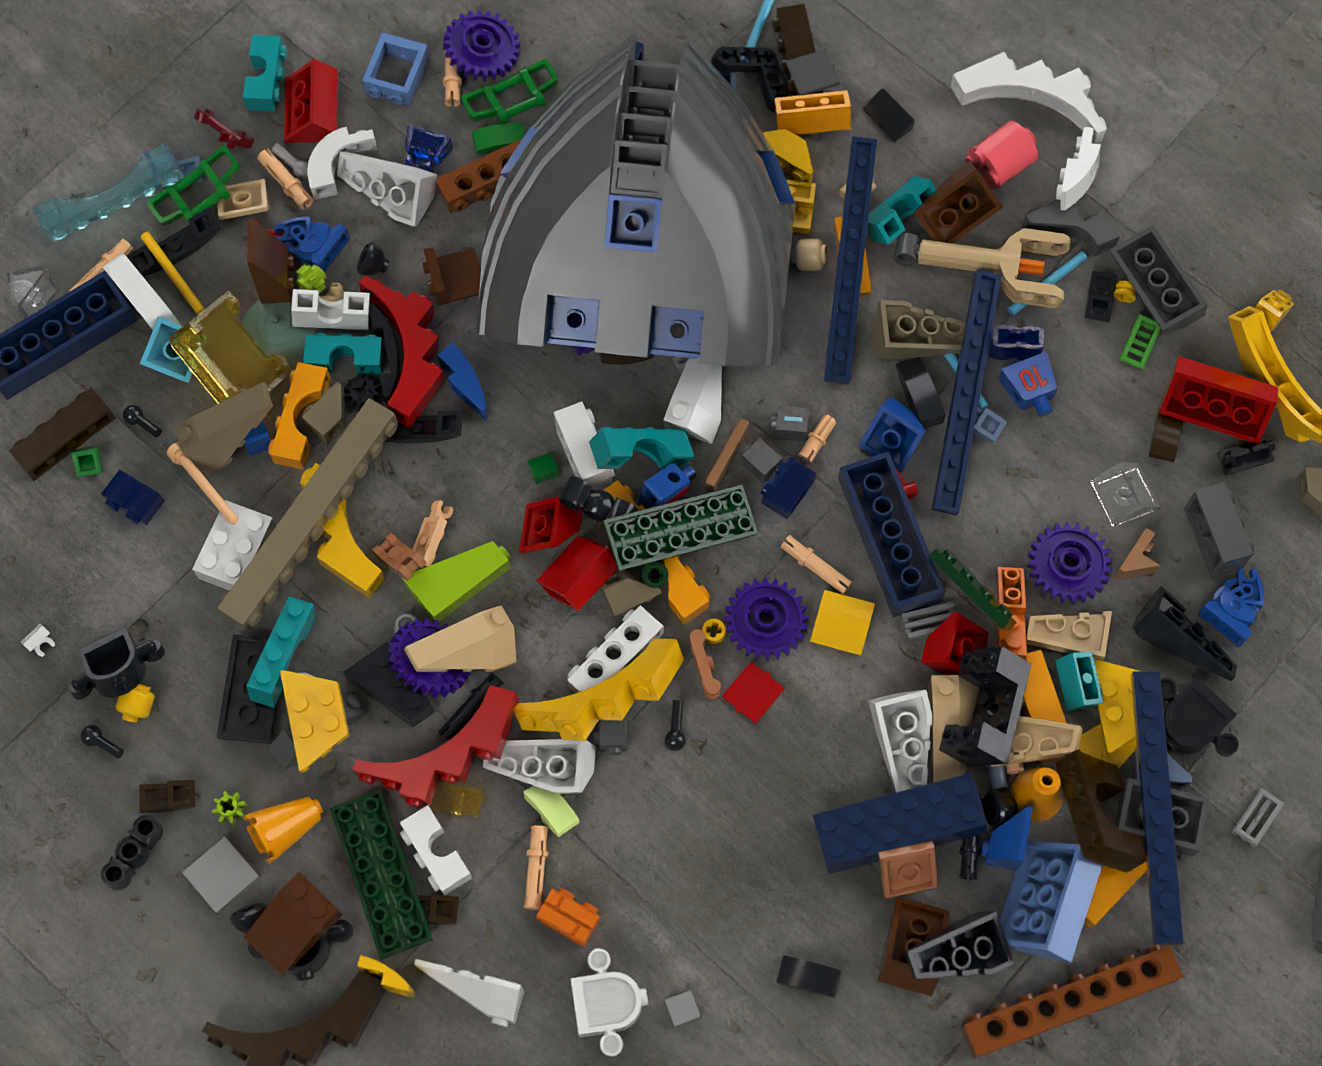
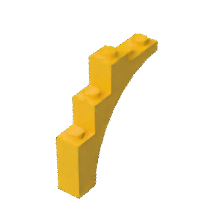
M1248 306L1228 316L1243 371L1257 376L1260 382L1279 387L1275 408L1279 411L1285 435L1298 442L1311 439L1322 444V409L1307 395L1287 367L1271 335L1264 312Z
M315 463L312 468L304 471L300 481L302 488L306 486L319 468V464ZM343 499L338 506V512L332 520H328L323 527L322 535L328 538L329 541H325L320 546L316 557L320 565L370 599L385 580V576L382 570L371 562L355 543L346 516V499Z
M654 638L632 663L605 681L562 698L542 702L518 703L513 711L522 730L559 732L562 740L586 741L599 720L622 721L635 700L659 701L683 663L684 657L677 639Z

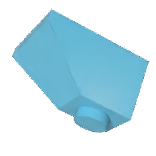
M158 317L140 364L189 383L207 336Z

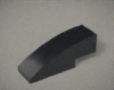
M916 358L895 364L908 406L913 410L922 426L927 428L943 424L946 415L930 375L921 359Z

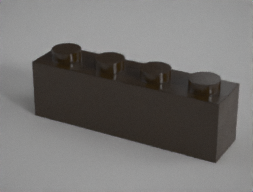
M805 3L776 8V18H772L774 33L778 32L779 39H777L778 53H783L784 57L781 60L783 74L788 75L786 87L788 94H792V96H799L794 83L790 82L791 76L786 66V61L816 52ZM823 90L811 94L823 93Z
M90 388L88 391L80 393L75 398V401L67 407L59 409L54 417L46 423L38 425L34 432L25 439L17 441L9 452L31 479L35 481L116 418L102 399Z

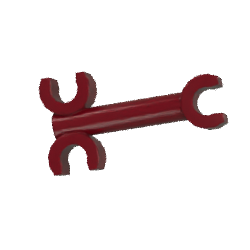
M200 109L196 110L194 118L201 123L208 124L219 132L218 141L226 142L227 148L234 149L236 146L252 148L255 139L245 137V131H238L236 134L217 120L211 110L205 109V112Z

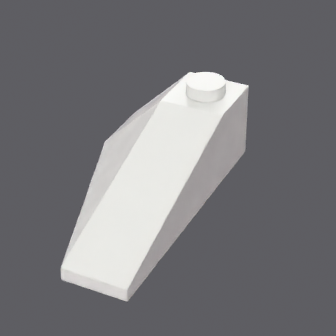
M341 151L339 153L337 176L358 192L362 191L370 197L373 204L376 206L380 205L388 211V215L394 220L414 227L418 225L434 199L437 174L417 167Z
M688 358L663 420L665 429L686 430L688 437L713 445L721 423L722 365L699 363V359Z
M924 689L896 693L868 700L894 793L927 785L928 750H930V725H932V712L927 691Z
M562 739L506 741L501 759L493 757L491 761L483 759V768L556 794L582 793L594 773L596 746L588 741Z
M418 959L415 960L414 965L420 971L489 1018H492L491 1023L503 1027H508V1023L516 1024L524 996V990L520 984L486 975L484 980L479 979L480 976L469 971L459 970L456 973L447 966Z

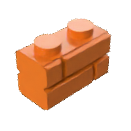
M563 888L559 892L552 889L536 915L537 921L585 948L601 920L600 915L597 914L598 909L587 902H584L583 905L573 900L575 896Z

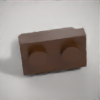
M433 247L424 249L426 258L421 259L424 273H430L431 280L427 281L431 296L436 295L439 306L479 295L481 270L475 250L467 249L436 258Z

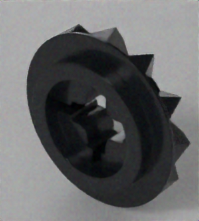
M369 373L367 375L357 374L355 378L348 380V384L344 388L345 402L354 411L359 412L368 398L378 404H381L383 401L382 384L378 378L371 376ZM366 385L370 393L365 394L361 400L359 392L356 391L362 390Z

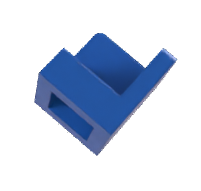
M264 422L260 423L257 428H252L244 438L246 440L244 445L250 456L268 450L271 438Z

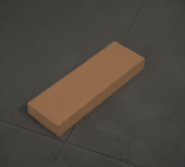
M742 418L739 419L705 481L707 492L711 493L717 490L749 432V421Z

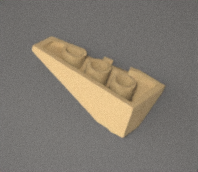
M502 605L479 612L406 646L404 651L416 672H446L448 669H462L463 672H471L473 669H485V672H494L516 663L514 626Z
M932 675L928 683L929 703L932 712L930 735L933 783L964 775L966 769L965 764L939 750L945 725L957 724L959 726H968L971 724L980 688L958 675Z

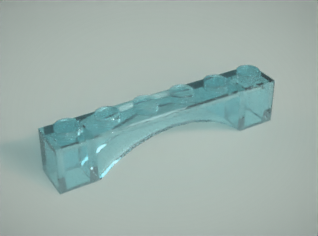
M164 143L144 153L132 172L111 189L95 196L81 199L53 197L33 207V211L42 232L53 242L65 238L67 234L77 229L87 227L90 223L100 218H106L112 212L122 207H128L145 196H151L157 190L173 185L185 176L173 151L167 143Z

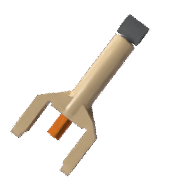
M1023 228L1010 236L1006 243L996 250L923 239L919 244V238L916 235L903 233L897 237L894 261L901 266H912L918 259V264L974 272L980 269L1002 275L1000 287L1013 303L1057 308L1064 303L1065 294L1062 289L1053 284L1017 280L1018 273L1042 276L1045 264L1044 261L1020 258V254L1023 251L1058 256L1070 250L1071 240L1066 234Z

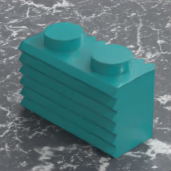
M1091 651L1071 653L1055 660L1067 712L1088 710L1104 702L1102 699L1103 695L1100 693L1102 689L1099 688L1101 684L1098 683L1100 679L1097 678V668L1094 667L1096 665L1093 662L1095 658L1092 657L1094 653Z

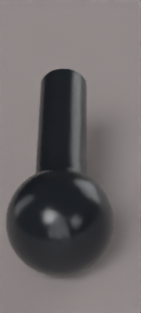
M129 405L124 409L123 419L126 423L130 425L138 424L154 437L161 435L162 429L145 418L139 406Z
M673 700L671 731L665 736V745L672 751L681 750L686 743V737L681 732L682 700Z
M88 725L81 731L80 737L85 745H97L117 759L122 757L124 750L104 738L99 727Z

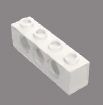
M641 605L636 610L631 609L624 616L623 623L619 628H612L604 638L606 641L599 648L597 646L593 647L586 656L587 660L581 666L576 665L569 672V678L567 679L568 687L574 693H578L614 676L632 663L654 638L659 639L664 634V626ZM629 632H636L639 634V637L634 641H630L625 638V635ZM612 650H617L621 653V656L613 660L608 658L607 654ZM592 669H600L603 672L599 678H592L588 675Z

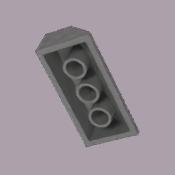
M1154 225L1109 250L1162 332L1182 329L1205 316L1208 305Z

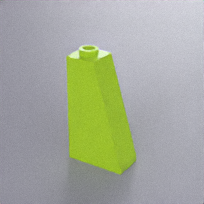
M491 541L412 573L413 577L408 581L404 578L402 580L405 587L434 622L438 620L439 623L511 569L509 563L511 556L502 545L498 548Z

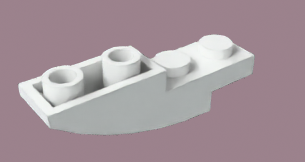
M1084 127L1082 137H1077L1076 151H1079V153H1074L1073 159H1067L1066 168H1061L1060 183H1063V185L1058 184L1056 199L1061 200L1060 210H1067L1075 204L1089 189L1097 174L1101 144H1093L1094 128Z

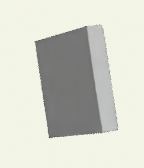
M225 836L182 872L217 914L260 879L258 874Z

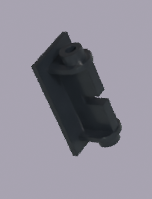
M1262 438L1259 444L1249 442L1219 451L1217 454L1226 475H1231L1274 462L1275 459L1272 451L1275 450V444L1272 440L1268 441L1266 438Z

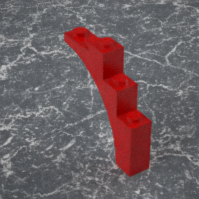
M365 275L359 282L360 292L370 293V302L377 306L390 320L398 333L404 350L403 371L397 388L387 403V409L395 413L399 423L410 428L443 385V371L438 365L430 362L439 350L438 336L432 330L426 328L434 317V303L427 296L419 295L413 291L406 298L401 292L393 291L384 286L378 279H371Z
M490 685L481 706L470 722L455 737L439 748L417 758L400 762L372 763L355 760L352 771L359 777L358 780L363 783L374 785V782L383 783V787L389 790L399 791L400 789L399 794L406 801L405 804L411 807L421 808V805H428L430 807L439 778L441 777L442 781L450 784H456L457 781L465 783L475 753L477 757L491 761L492 757L501 759L515 715L513 709L520 699L514 691Z

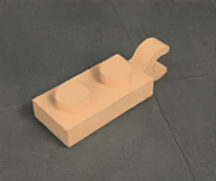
M441 500L433 502L431 514L429 517L424 518L412 549L414 552H418L427 562L422 568L428 567L434 562L438 545L445 533L444 529L447 524L445 519L449 518L453 513V507L451 506L444 507L443 512L441 511L443 505Z

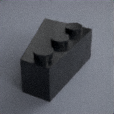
M388 642L343 671L350 683L359 687L368 696L377 700L411 727H415L435 713L430 701L426 696L423 697L422 690L418 689L417 692L413 693L412 685L404 687L406 680L404 678H396L399 671L391 670L395 662L388 660L391 652L388 651L390 647Z

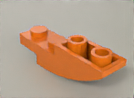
M998 567L996 601L1000 605L1004 604L1013 612L1012 618L1017 623L1011 630H1002L996 624V647L1003 646L1026 660L1024 568Z

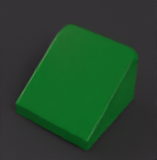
M99 445L76 449L71 452L77 478L103 473Z
M552 453L527 461L535 484L560 476Z

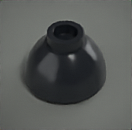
M370 242L366 244L360 254L357 271L359 274L366 276L375 275L379 272L385 273L389 265V259L385 258L384 252L377 244Z
M1000 791L986 792L982 799V808L987 823L992 828L997 829L1010 820L1013 814H1016L1018 811V804L1015 799Z
M255 903L243 907L232 913L229 919L237 930L247 934L267 908V905Z

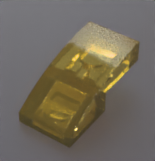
M438 782L429 808L445 813L478 818L484 790Z

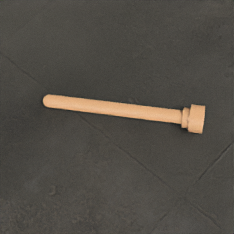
M179 442L172 444L167 450V456L174 464L182 465L230 524H236L238 522L237 515L195 464L182 452Z

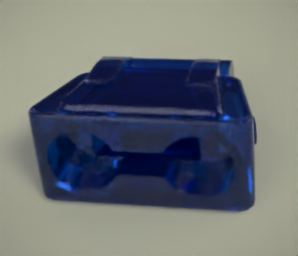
M408 125L405 140V149L408 156L405 158L404 165L417 167L433 173L437 163L441 164L453 150L451 138L414 125ZM417 157L427 160V163L417 160Z

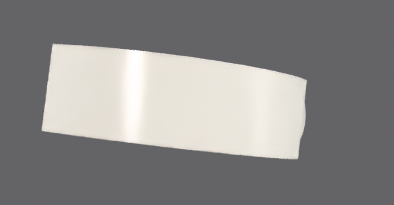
M343 127L328 134L316 145L310 156L307 168L309 185L314 200L338 195L335 172L338 167L339 153L341 151L362 154L378 150L373 130H360L355 134L349 135L347 127Z

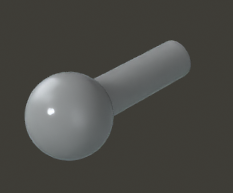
M276 143L271 150L293 168L294 176L299 180L308 179V162L298 161L281 145Z

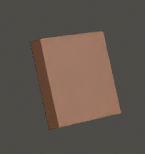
M932 841L878 852L882 892L885 899L938 887L935 847Z

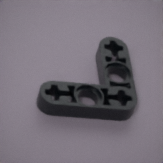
M723 46L719 47L712 55L711 63L718 71L756 72L766 106L773 113H775V98L789 97L778 58L773 50L765 47ZM739 56L746 57L749 64L742 62ZM767 76L772 77L776 84H771L767 80Z

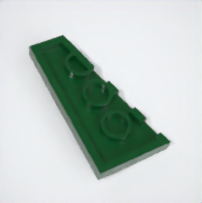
M934 549L928 557L1002 630H1011L1017 623L1012 618L1013 612L1004 604L1000 605L995 600V595L986 586H982L976 579V576L952 552L947 549Z

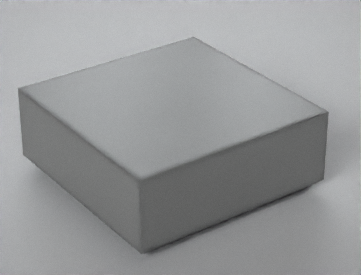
M691 990L665 999L674 1027L701 1018Z

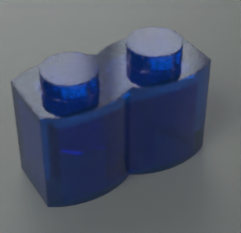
M1011 325L995 326L991 332L989 357L997 360L1016 358L1023 361L1041 354L1044 348V330L1035 326H1025L1019 329Z
M792 457L786 463L782 461L775 471L777 477L773 482L767 481L760 494L763 495L762 504L788 519L813 485L817 473Z
M120 469L101 493L106 500L104 504L115 512L119 509L126 512L125 517L136 525L139 522L147 525L165 501L159 493Z

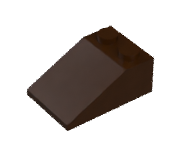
M969 161L951 174L922 203L914 214L934 241L953 244L1002 209L1003 206L977 169Z
M248 220L247 263L261 304L291 302V292L295 289V279L291 277V271L296 269L295 257L290 256L288 246L255 220Z
M298 872L278 892L244 938L284 976L343 914L303 874Z
M897 896L883 950L878 981L932 996L940 978L914 979L905 951L948 927L950 911Z

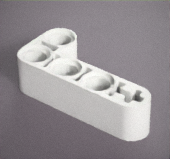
M123 252L102 267L152 330L158 317L181 325Z

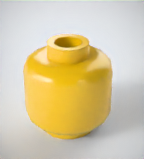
M139 684L130 692L118 696L116 710L123 714V720L137 723L139 718L145 719L149 717L155 695L150 691L151 687Z

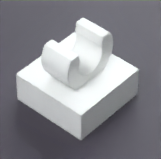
M41 624L36 626L21 641L30 652L34 649L41 657L45 655L40 650V645L43 642H48L52 647L55 646L54 641L47 637L50 632Z

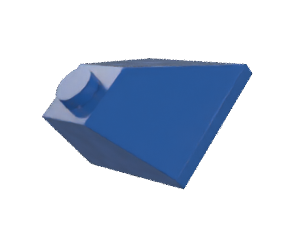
M891 397L881 405L858 446L873 456L889 452L894 466L901 474L926 431L913 410Z
M1027 806L994 830L988 837V840L983 839L981 855L985 856L983 864L1016 871L1024 861L1033 807Z

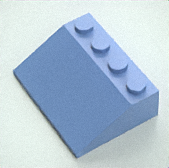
M1027 841L1024 861L1015 872L1000 917V923L1009 949L1049 960L1071 963L1102 867L1101 864L1084 859L1080 844Z

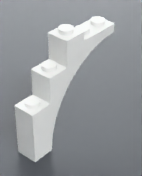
M1005 52L953 74L950 87L962 106L978 100L997 97L1034 101L1058 111L1069 118L1082 131L1084 127L1094 128L1093 144L1103 140L1106 132V123L1102 117L1097 115L1092 100L1087 98L1091 83L1087 75H1083L1080 68L1054 78L1051 69L1046 67L1043 61L1040 60L1016 71L1013 60L1008 59Z

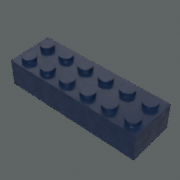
M106 271L101 272L0 333V392L6 400L138 321Z
M886 452L840 467L838 480L892 617L941 602L945 594L944 587L933 561L928 557L930 555L890 453Z
M972 773L813 815L828 874L879 861L878 852L932 841L934 846L987 833L988 825Z

